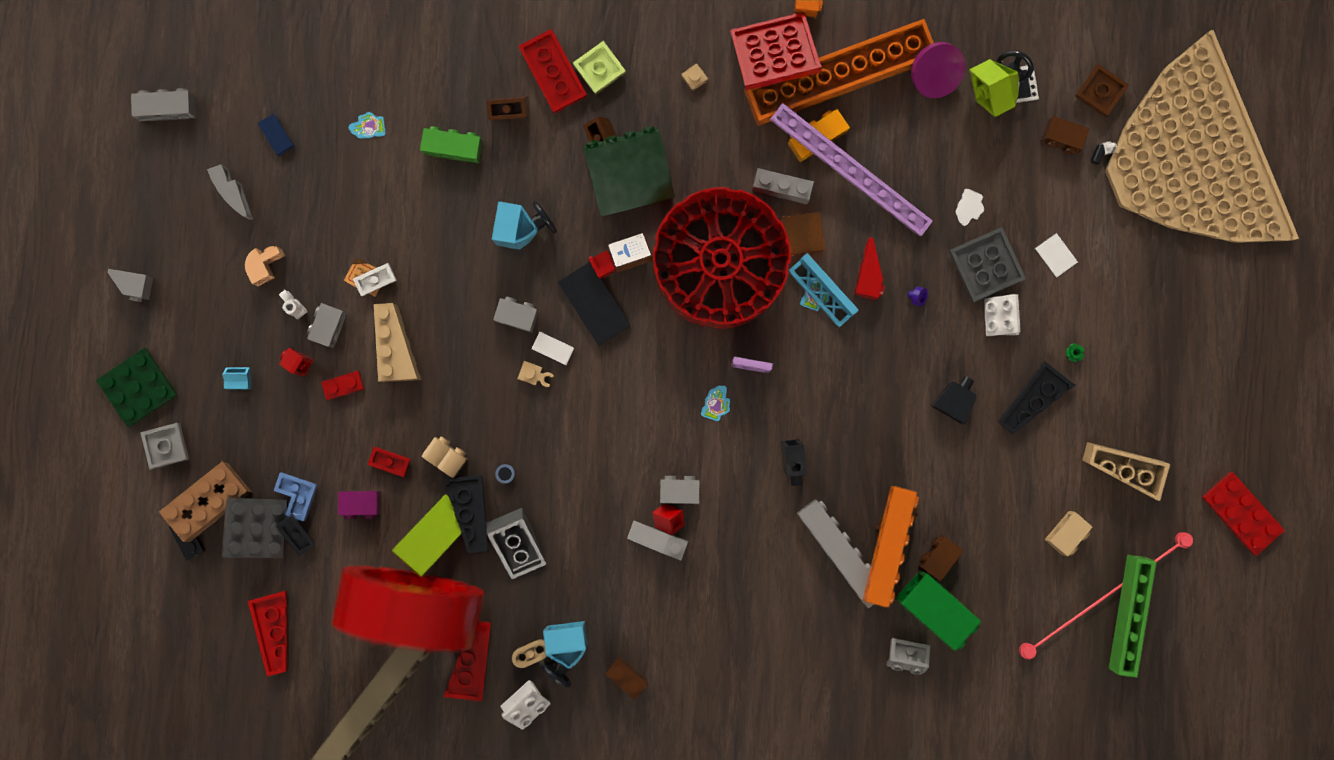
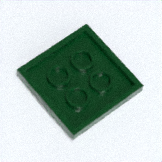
M147 348L141 349L96 380L125 425L129 428L178 396Z

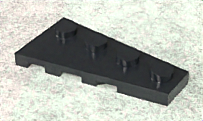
M1043 362L997 423L1011 434H1014L1076 385L1047 362Z

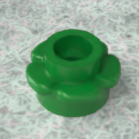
M1075 343L1071 344L1066 349V357L1071 362L1081 361L1084 358V348Z

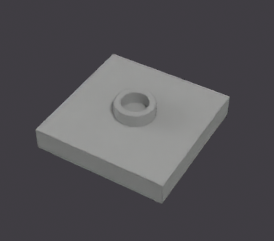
M180 423L140 432L149 470L189 460Z

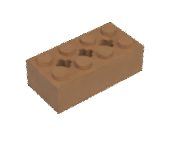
M222 461L160 510L159 513L183 542H191L225 514L226 498H245L252 491L232 467ZM220 486H224V487H225V488H223V490H224L223 493H220V492H219V487H220ZM205 498L209 499L207 501L208 505H203V500ZM189 511L193 512L191 514L192 518H188L187 516Z

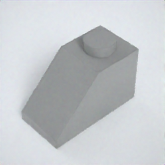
M108 269V274L121 293L130 296L129 300L142 302V299H150L153 277Z

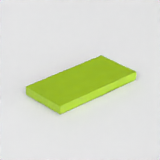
M446 494L392 550V553L420 577L430 569L462 534L453 505Z

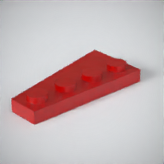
M287 590L248 601L267 677L288 670Z
M478 621L474 646L460 651L443 697L474 701L483 700L492 622Z

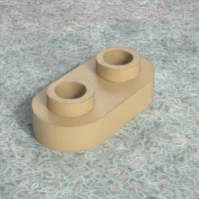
M539 639L516 649L512 655L513 664L518 668H525L545 659L547 655L544 640ZM542 646L544 651L538 652L537 647ZM524 654L526 656V659L521 660L519 658V655Z

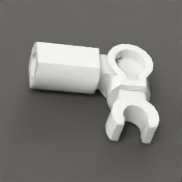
M284 290L279 294L285 301L282 308L288 315L299 319L307 313L306 308L299 300L294 299L289 291Z

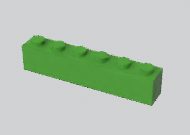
M1127 554L1109 669L1118 675L1138 676L1156 561L1147 557Z

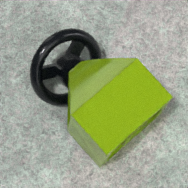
M1006 51L997 58L996 62L989 59L969 69L975 101L994 117L1014 108L1018 98L1019 83L1028 80L1034 71V65L1030 57L1020 51ZM1007 57H1016L1010 64H1001ZM1022 59L1028 66L1026 74L1020 69Z

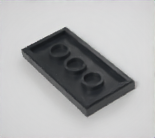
M590 262L558 281L598 346L631 326L603 281L598 278Z

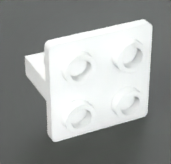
M1012 294L985 298L986 336L1019 335L1018 295Z
M528 680L501 705L504 711L502 717L520 729H524L539 714L543 713L551 703L540 694L534 683Z

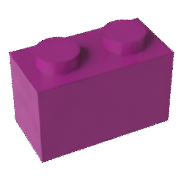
M381 491L338 492V515H344V519H356V515H363V519H373L375 515L381 514Z

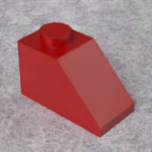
M288 347L281 354L279 365L292 374L305 377L314 360Z

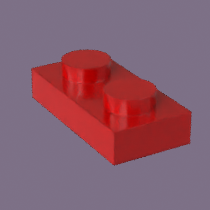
M360 371L321 382L326 400L328 401L365 389Z
M373 447L367 465L405 477L411 459L378 447Z

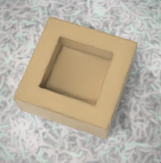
M697 63L681 74V77L692 91L708 81V78Z

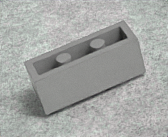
M179 88L171 92L160 89L153 93L142 90L131 94L132 117L139 121L196 118L195 95L187 89Z
M758 168L752 191L807 204L810 200L814 181Z

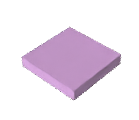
M734 357L731 366L734 368L769 373L773 365L772 363Z

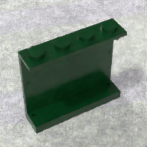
M647 126L640 132L628 131L624 133V136H609L605 138V141L598 142L594 140L587 142L586 146H583L601 217L675 198L658 127Z

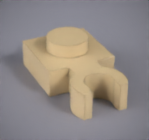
M524 361L518 379L533 385H537V382L540 381L543 386L550 387V384L545 383V378L547 376L553 378L554 375L549 372L543 374L541 373L542 367Z

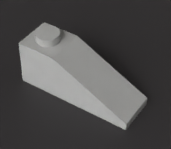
M633 521L627 537L631 541L678 560H682L688 540L670 535L637 521Z

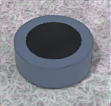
M503 464L496 469L495 476L501 483H510L515 478V470L511 465Z

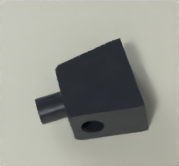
M964 376L960 384L954 381L950 382L930 406L956 422L966 424L977 397L975 393L970 391L974 380Z
M800 439L780 441L784 472L787 477H790L791 486L802 485L801 475H806L804 444Z

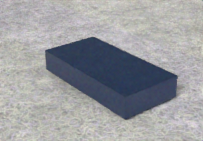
M274 113L257 123L278 156L295 147Z

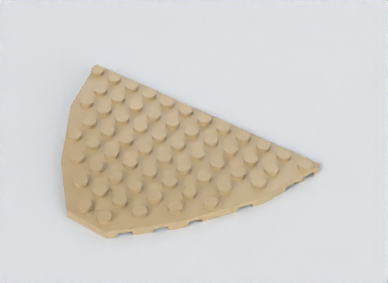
M1211 30L1163 69L1126 122L1117 142L1116 151L1112 154L1105 170L1118 205L1171 229L1233 243L1293 241L1299 239L1216 35Z

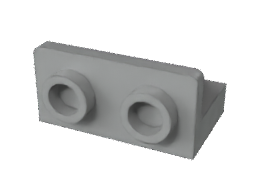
M892 638L890 640L889 659L886 666L891 667L895 671L908 670L916 675L925 673L929 668L930 645Z

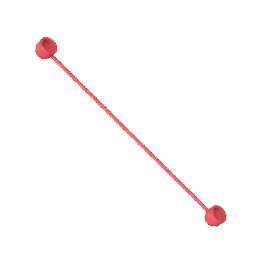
M1185 532L1178 533L1175 536L1176 545L1154 561L1158 562L1177 547L1189 548L1193 544L1192 536ZM1123 583L1036 645L1023 643L1019 647L1020 655L1028 660L1033 659L1036 656V648L1120 589Z

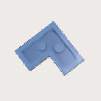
M280 472L274 491L291 496L286 516L293 513L296 519L306 521L318 484Z

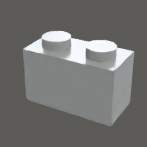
M507 296L505 299L500 298L493 320L532 333L539 312L535 309V305L524 302V305L518 304L516 299Z
M321 303L320 307L318 306L315 310V320L308 328L307 339L334 348L347 313Z
M665 476V479H661L660 503L699 504V480H695V476H684V480L676 479V476Z

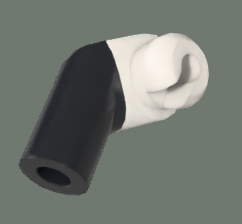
M1105 142L1097 145L1090 162L1099 165L1104 155L1116 151L1117 144Z

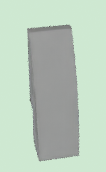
M221 164L207 169L214 186L223 199L243 217L249 220L253 219L242 184L231 179L228 168Z

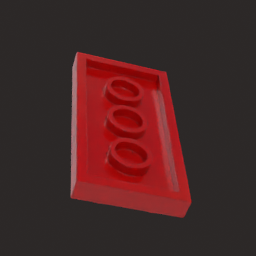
M552 29L518 46L554 114L587 97Z
M1229 472L1202 496L1203 500L1254 556L1262 552L1285 531L1233 472Z

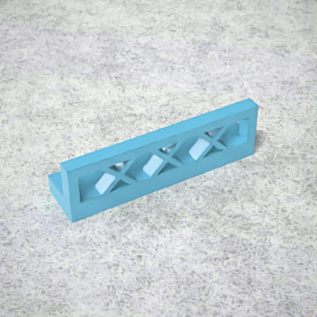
M808 253L788 270L838 328L858 311L857 307ZM802 264L807 270V277H799L794 270ZM809 280L817 281L820 284L819 291H812L809 288ZM822 294L832 297V305H824ZM835 309H842L847 316L839 321L834 316Z

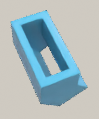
M250 367L225 368L223 372L224 389H252Z

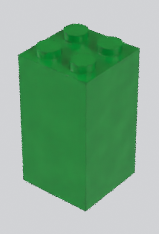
M921 570L918 571L895 598L897 602L954 651L963 648L967 642V637L970 634L976 633L980 627L981 620L930 575Z

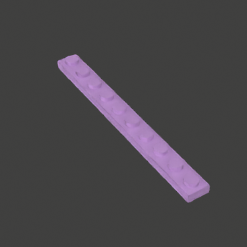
M783 103L770 120L918 236H922L932 223L929 217Z

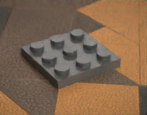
M1002 227L949 250L972 303L1026 279Z
M226 498L222 557L283 558L284 537L276 528V524L286 518L287 500Z

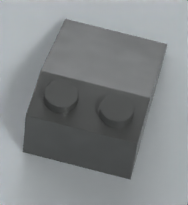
M523 508L487 522V535L511 579L547 565Z

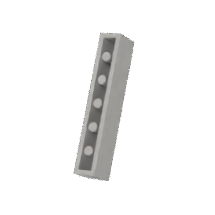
M814 499L798 511L797 515L863 604L870 608L874 604L865 602L863 596L871 566L868 563H863L861 560L863 556L857 548L853 549L849 544L851 539L845 532L841 533L837 528L840 526L833 516L831 518L826 513L828 508L825 504Z

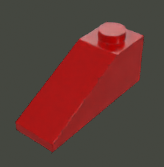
M869 237L866 241L854 295L877 300L879 296L882 297L885 285H882L883 277L874 239Z

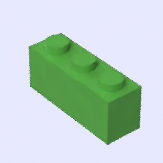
M431 126L430 129H423L420 151L423 155L479 163L483 141L476 133L467 132V135L460 134L459 131L449 129L446 132L441 131V128Z

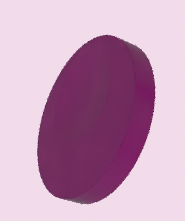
M936 42L925 47L917 55L912 65L911 79L914 87L922 95L929 98H941L950 94L959 86L964 77L966 69L964 55L957 47L947 42Z

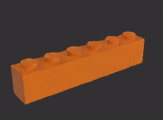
M895 486L890 487L863 596L865 602L889 608V604H892L894 601L895 592H893L894 584L897 585L900 573L897 572L899 565H902L904 561V554L902 552L904 546H907L909 541L907 531L908 527H911L913 524L914 516H912L913 508L917 507L919 497L916 496L917 492Z

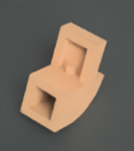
M270 246L264 250V253L255 248L248 254L245 261V270L253 285L260 286L275 278L268 264L285 256L281 248Z

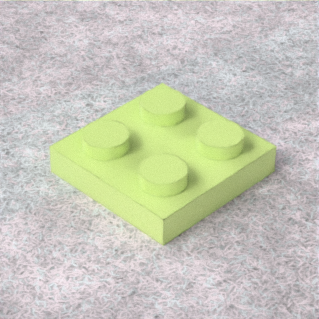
M604 41L573 62L574 67L595 95L626 73Z

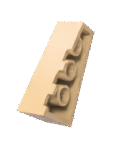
M394 303L374 304L378 381L384 383L421 380L398 305Z
M1087 442L1082 460L1158 501L1161 499L1170 467L1169 463L1089 442Z

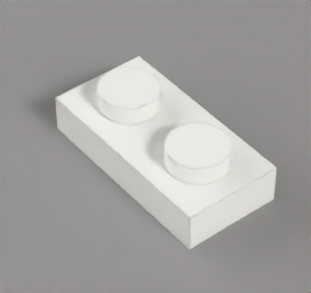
M389 263L353 279L362 297L397 281Z

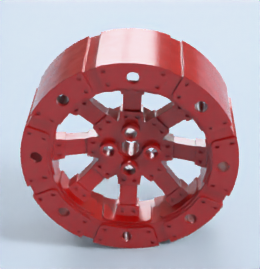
M727 187L701 190L687 196L681 203H677L663 219L655 237V248L653 247L655 279L662 296L668 301V305L687 321L702 327H712V329L739 327L753 321L759 314L762 315L783 289L789 273L788 267L791 263L789 238L782 221H779L774 210L753 194L739 189L738 191L732 190ZM709 204L712 209L710 211H706L704 209V206ZM752 212L754 218L749 219L747 213ZM729 215L738 219L732 233L724 237L720 231L718 216ZM703 219L707 224L708 241L698 239L686 229L693 222ZM750 228L761 236L763 244L750 248L739 246L742 237ZM670 229H674L676 234L670 236L668 232ZM677 243L680 245L684 244L694 250L698 257L682 263H673L672 252ZM720 245L721 249L715 250L714 246ZM775 247L779 249V253L776 255L772 253V249ZM718 255H723L726 258V262L719 264L715 258ZM731 255H736L737 260L731 261ZM767 259L768 272L765 279L751 273L743 264L749 262V260ZM710 261L711 266L705 267L704 262ZM663 271L668 273L667 278L661 277ZM725 271L727 276L721 277L720 272ZM693 272L703 273L700 278L701 281L689 296L679 288L680 285L677 279L682 277V275ZM733 278L738 281L741 280L755 292L748 302L745 301L738 305L733 291ZM717 282L722 292L723 308L710 309L708 306L702 305L709 288ZM766 290L771 291L772 294L770 297H766L764 295V292ZM687 307H691L693 309V312L691 314H689L686 310ZM730 315H734L736 317V319H734V321L730 322L728 319Z
M347 566L342 568L331 624L336 629L347 634L379 643L424 650H467L474 646L484 591L465 582L432 574L420 577L410 570L387 567L377 568L374 566Z

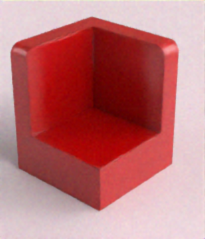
M606 250L595 257L590 256L588 258L598 278L603 279L616 272L609 251Z
M664 503L653 512L655 528L673 535L685 526L683 511L668 503Z

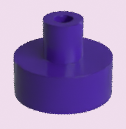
M916 287L914 291L908 292V298H911L913 305L922 307L927 301L928 291L926 288Z

